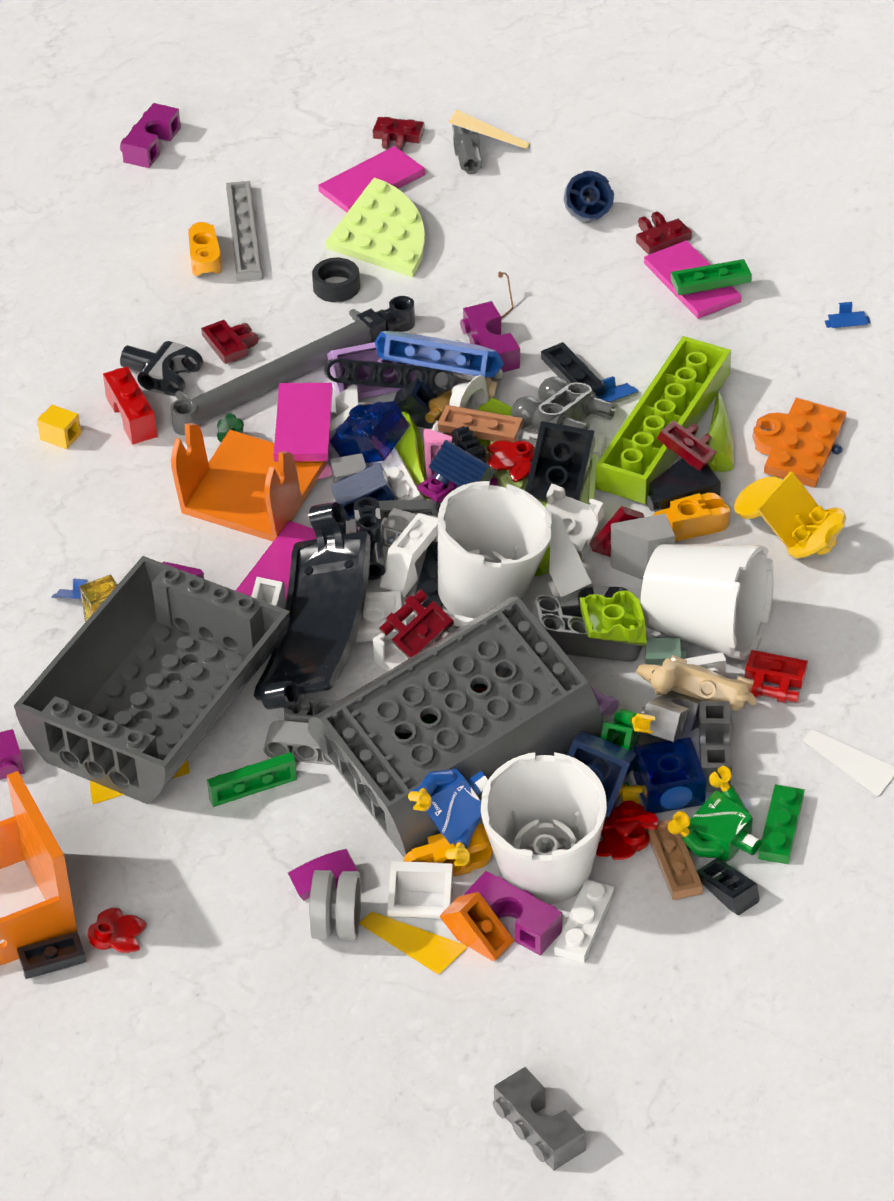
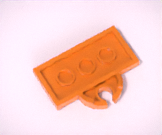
M796 397L788 414L779 412L768 413L757 419L756 427L753 428L752 434L755 450L769 455L763 473L784 479L789 472H793L803 485L816 488L831 454L832 447L845 422L847 412Z

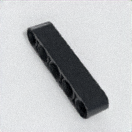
M332 358L324 366L325 376L330 381L336 383L403 388L410 384L409 375L413 370L420 371L422 374L421 381L432 391L446 392L454 386L455 382L451 371L410 364ZM335 363H340L344 369L343 374L338 378H334L330 373V368ZM362 365H366L370 370V374L365 380H360L356 374L357 369ZM391 367L395 370L396 376L393 381L386 382L383 379V372ZM440 372H444L448 377V381L443 387H438L435 383V377Z

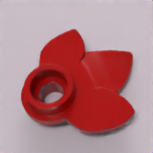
M496 441L487 447V450L492 453L489 457L488 465L496 471L509 470L511 479L515 483L519 482L529 475L535 447L527 441H516L514 443Z
M624 801L607 818L602 830L614 828L621 836L626 837L637 826L656 830L659 821L654 813L645 811L642 805L635 801Z
M639 826L626 837L621 836L614 828L602 830L601 836L604 840L599 842L596 855L599 857L611 856L613 860L630 858L636 852L643 850L649 845V835L644 828Z
M108 908L98 914L97 921L89 926L87 936L90 944L96 949L107 950L113 948L122 953L135 952L140 950V945L135 937L145 930L147 923L135 915L128 914L123 916L120 908Z

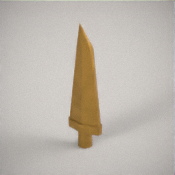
M452 389L437 398H433L429 402L430 412L425 416L427 422L433 423L436 420H440L445 406L450 403Z

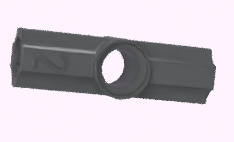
M452 124L455 156L458 155L461 170L466 171L467 174L476 173L481 168L479 135L477 132Z

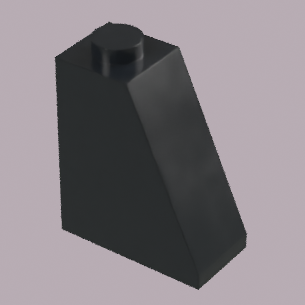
M681 458L649 483V495L646 498L647 505L650 511L656 512L670 508V501L695 494L715 493L720 496L721 482L708 464L699 471Z

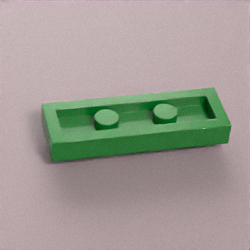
M744 259L671 272V282L677 295L736 286L752 281V274Z
M289 752L275 756L271 759L207 779L209 800L212 806L216 807L297 780L296 764L292 753Z
M775 784L758 859L789 864L805 789Z

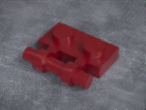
M421 589L414 596L410 595L404 600L405 604L396 613L393 614L391 612L385 618L386 622L379 627V630L385 636H388L393 630L398 632L391 640L408 659L432 645L454 624L453 619L434 601L426 608L421 605L428 598ZM412 612L416 613L417 616L406 626L403 621Z

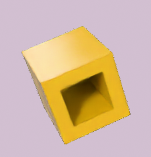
M53 404L37 420L40 440L64 449H68L82 434L79 414Z

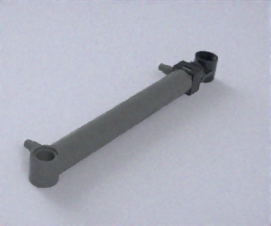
M397 296L390 300L388 309H381L377 312L372 308L362 313L351 309L349 315L355 322L208 392L190 399L182 391H177L175 397L178 400L174 401L171 405L174 432L185 436V424L194 423L200 425L279 387V383H288L324 366L328 361L327 353L332 350L374 343L381 331L393 332L395 330L406 332L411 330L415 326L414 300L408 296Z

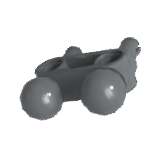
M550 377L545 379L539 387L538 395L540 401L532 396H524L517 399L511 409V416L523 418L524 426L522 429L530 430L534 428L538 434L541 421L589 429L590 425L581 422L590 414L611 420L616 413V404L597 398L595 392L587 384H568L561 377Z

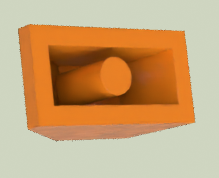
M479 892L458 896L440 915V918L459 942L491 961H495L515 941Z

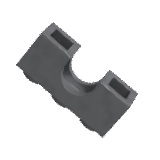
M670 690L667 695L663 694L644 704L640 714L655 717V721L651 720L650 730L653 731L651 735L674 742L683 736L684 729L693 731L699 727L700 701L703 700Z
M700 701V791H722L720 787H713L709 782L710 775L713 772L718 774V768L721 766L728 767L732 776L729 701Z
M526 1067L494 1085L493 1107L496 1113L501 1118H506L512 1124L516 1135L521 1140L525 1139L532 1146L533 1152L539 1161L546 1162L554 1171L585 1151L586 1131L566 1110L552 1117H542L536 1114L545 1108V1087Z

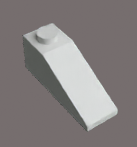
M556 508L552 510L549 573L552 581L547 583L553 597L559 596L562 603L578 597L581 590L593 586Z

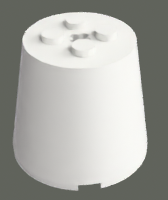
M490 481L473 482L456 488L441 503L438 513V593L444 606L455 615L475 619L509 597L515 596L523 599L551 540L552 522L545 507L535 497L513 485L507 484L505 488L489 485Z
M662 544L658 546L650 557L642 583L641 608L645 618V626L648 629L674 638H680V640L718 653L722 652L724 655L735 659L748 660L751 650L757 651L763 639L758 634L762 622L768 623L772 606L774 567L772 559L766 557L769 550L759 545Z
M534 752L513 758L500 766L491 775L483 789L481 801L482 821L502 877L508 883L521 890L528 891L532 896L546 904L567 900L581 890L583 884L590 877L606 817V795L602 783L588 766L564 754L554 752V756H536Z

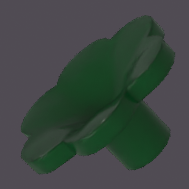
M232 413L227 414L224 419H220L217 423L219 430L217 439L222 442L229 430L243 433L244 422L242 419L236 418Z

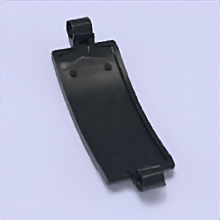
M331 502L311 506L309 520L317 539L294 544L285 610L290 611L289 628L283 640L272 652L253 695L256 700H262V704L267 710L293 707L300 702L306 693L332 689L340 677L353 649L366 598L370 562V535L367 531L346 534V513L341 503Z

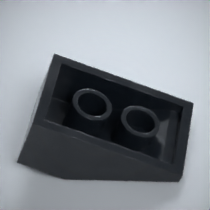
M541 421L525 491L538 501L547 502L546 495L552 483L564 488L567 497L580 501L594 451L595 431Z

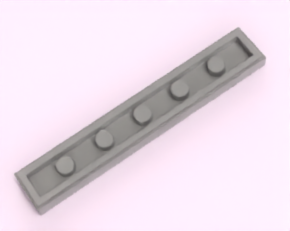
M250 181L226 183L237 281L262 279Z

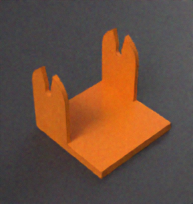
M194 423L185 424V444L187 449H185L181 439L175 438L171 456V469L182 514L272 542L288 521H293L326 467V461H295L293 454L287 451L278 452V462H276L273 455V442L233 430L228 431L208 462L201 428Z
M18 771L6 775L14 816L0 821V869L24 860L45 901L0 918V941L4 940L0 944V965L19 959L17 948L77 931L64 854Z

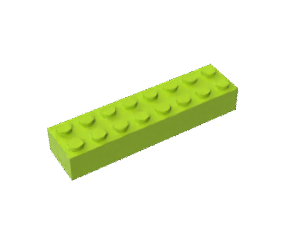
M685 336L681 337L596 463L595 489L639 503H647L649 483L665 472L677 457L675 452L669 450L656 438L660 431L673 420L685 429L693 423L696 425L699 423L730 375V349Z

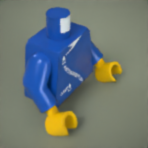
M457 769L431 771L426 775L421 784L408 794L410 801H417L416 805L413 806V810L426 811L450 845L453 843L455 846L454 848L447 849L445 854L448 859H456L454 862L455 866H464L470 859L467 849L481 818V801L477 795L483 792L488 781L482 771H479L467 781Z

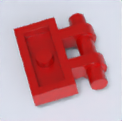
M751 650L744 678L754 680L751 693L755 698L765 696L775 698L780 703H786V701L798 703L800 691L790 690L789 688L802 689L808 669V660ZM764 682L779 684V687L764 685Z

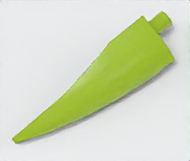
M718 392L711 425L708 430V434L712 436L708 446L717 453L708 465L713 472H726L734 468V445L728 412L723 398Z
M401 412L395 425L388 427L385 431V437L387 438L388 445L392 443L396 447L415 483L419 485L427 480L423 452L424 444L419 429L407 412ZM422 493V495H423L427 500H428V499L432 500L431 498H429L428 496H426V495H424V494Z

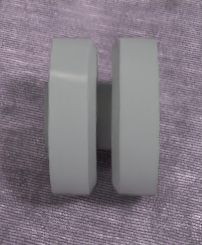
M315 870L309 900L312 939H328L333 933L334 921L336 920V932L340 940H357L361 911L360 872L343 871L339 876L336 890L335 876L331 870Z

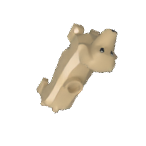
M672 655L671 659L666 658L662 666L641 664L636 669V673L655 688L656 695H667L669 690L703 701H729L730 709L738 711L742 707L745 708L747 702L752 706L756 705V698L751 693L753 680L738 676L737 680L729 679L704 667L687 664V660Z

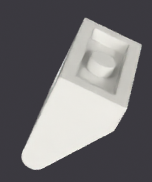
M391 861L388 916L441 919V913L452 903L453 864ZM397 891L444 893V907L396 904Z

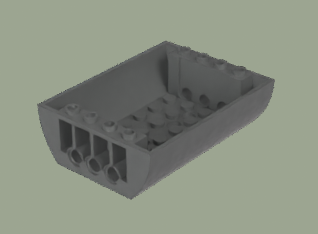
M142 556L14 705L16 716L25 735L48 764L148 804L159 796L283 640L289 628L290 611ZM187 662H196V663H197V664H191V665H189V666H185V665H184V664H186ZM174 680L182 681L181 683H175L173 685L169 684L171 681ZM143 718H148V719H150V721H145V722H143V723H138V721H139L140 719H143Z
M514 596L509 597L310 718L308 732L404 857L412 849L428 845L427 837L440 834V831L427 812L413 810V806L416 805L417 801H410L408 798V794L421 784L429 772L457 769L467 781L476 773L482 771L489 780L491 775L500 766L521 755L535 752L536 756H554L555 752L568 756L573 740L581 730L601 738L604 721L596 697L587 679L519 597ZM502 668H508L513 672L506 678L499 677L496 674ZM477 683L485 684L488 687L482 693H476L471 688ZM427 714H433L438 718L432 724H426L421 719ZM403 729L412 732V736L404 740L399 739L396 734ZM480 793L477 797L482 801V793Z

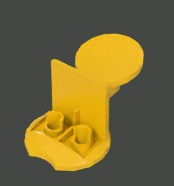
M789 472L783 480L777 477H765L753 482L739 494L734 504L736 513L743 519H753L762 516L764 521L786 546L788 554L793 558H803L815 553L821 556L830 552L837 544V534L844 527L847 518L843 509L838 507L823 509L822 506H819L793 472Z

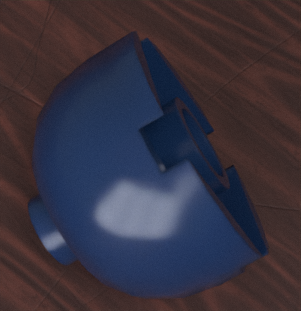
M589 170L575 175L570 179L564 190L563 200L565 208L572 217L579 221L591 222L599 220L608 213L613 205L614 191L609 185V180L599 172Z

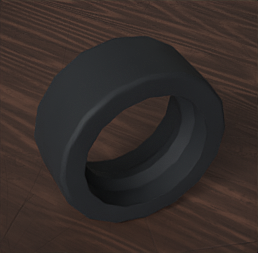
M340 257L328 258L320 261L312 270L313 292L324 301L343 302L353 298L360 290L359 268L349 259ZM331 277H344L348 279L340 283L324 281Z

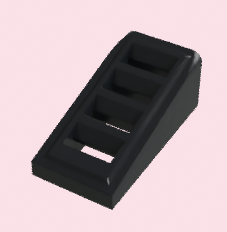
M719 858L714 859L697 870L701 883L736 915L742 914L760 900L757 883ZM719 872H721V874H719V875L716 876L715 878H712L714 875H716V874H718Z

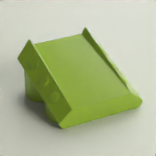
M618 591L613 595V598H605L599 594L579 598L581 613L589 638L646 646L645 618L639 598H636L633 593Z

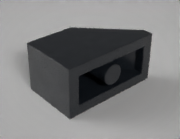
M417 378L397 391L390 409L397 416L401 412H407L417 427L432 429L435 422H427L425 416L430 412L429 402L438 396Z

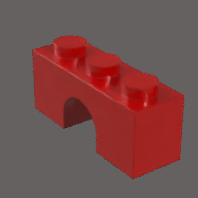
M128 366L103 373L106 398L114 413L120 412L123 429L132 445L156 438L155 414Z

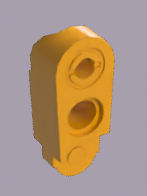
M206 222L193 224L188 229L192 274L199 276L201 273H221V255L214 224L210 225Z
M699 493L670 501V508L656 511L652 516L666 514L676 542L724 531L730 524L731 512L719 495L715 493L700 495Z
M478 824L467 849L470 859L464 866H455L454 862L456 859H448L446 857L447 849L454 848L455 846L453 843L450 845L441 833L427 837L428 845L412 849V851L404 856L403 861L453 864V877L472 873L471 870L487 865L492 858L493 849L484 825Z

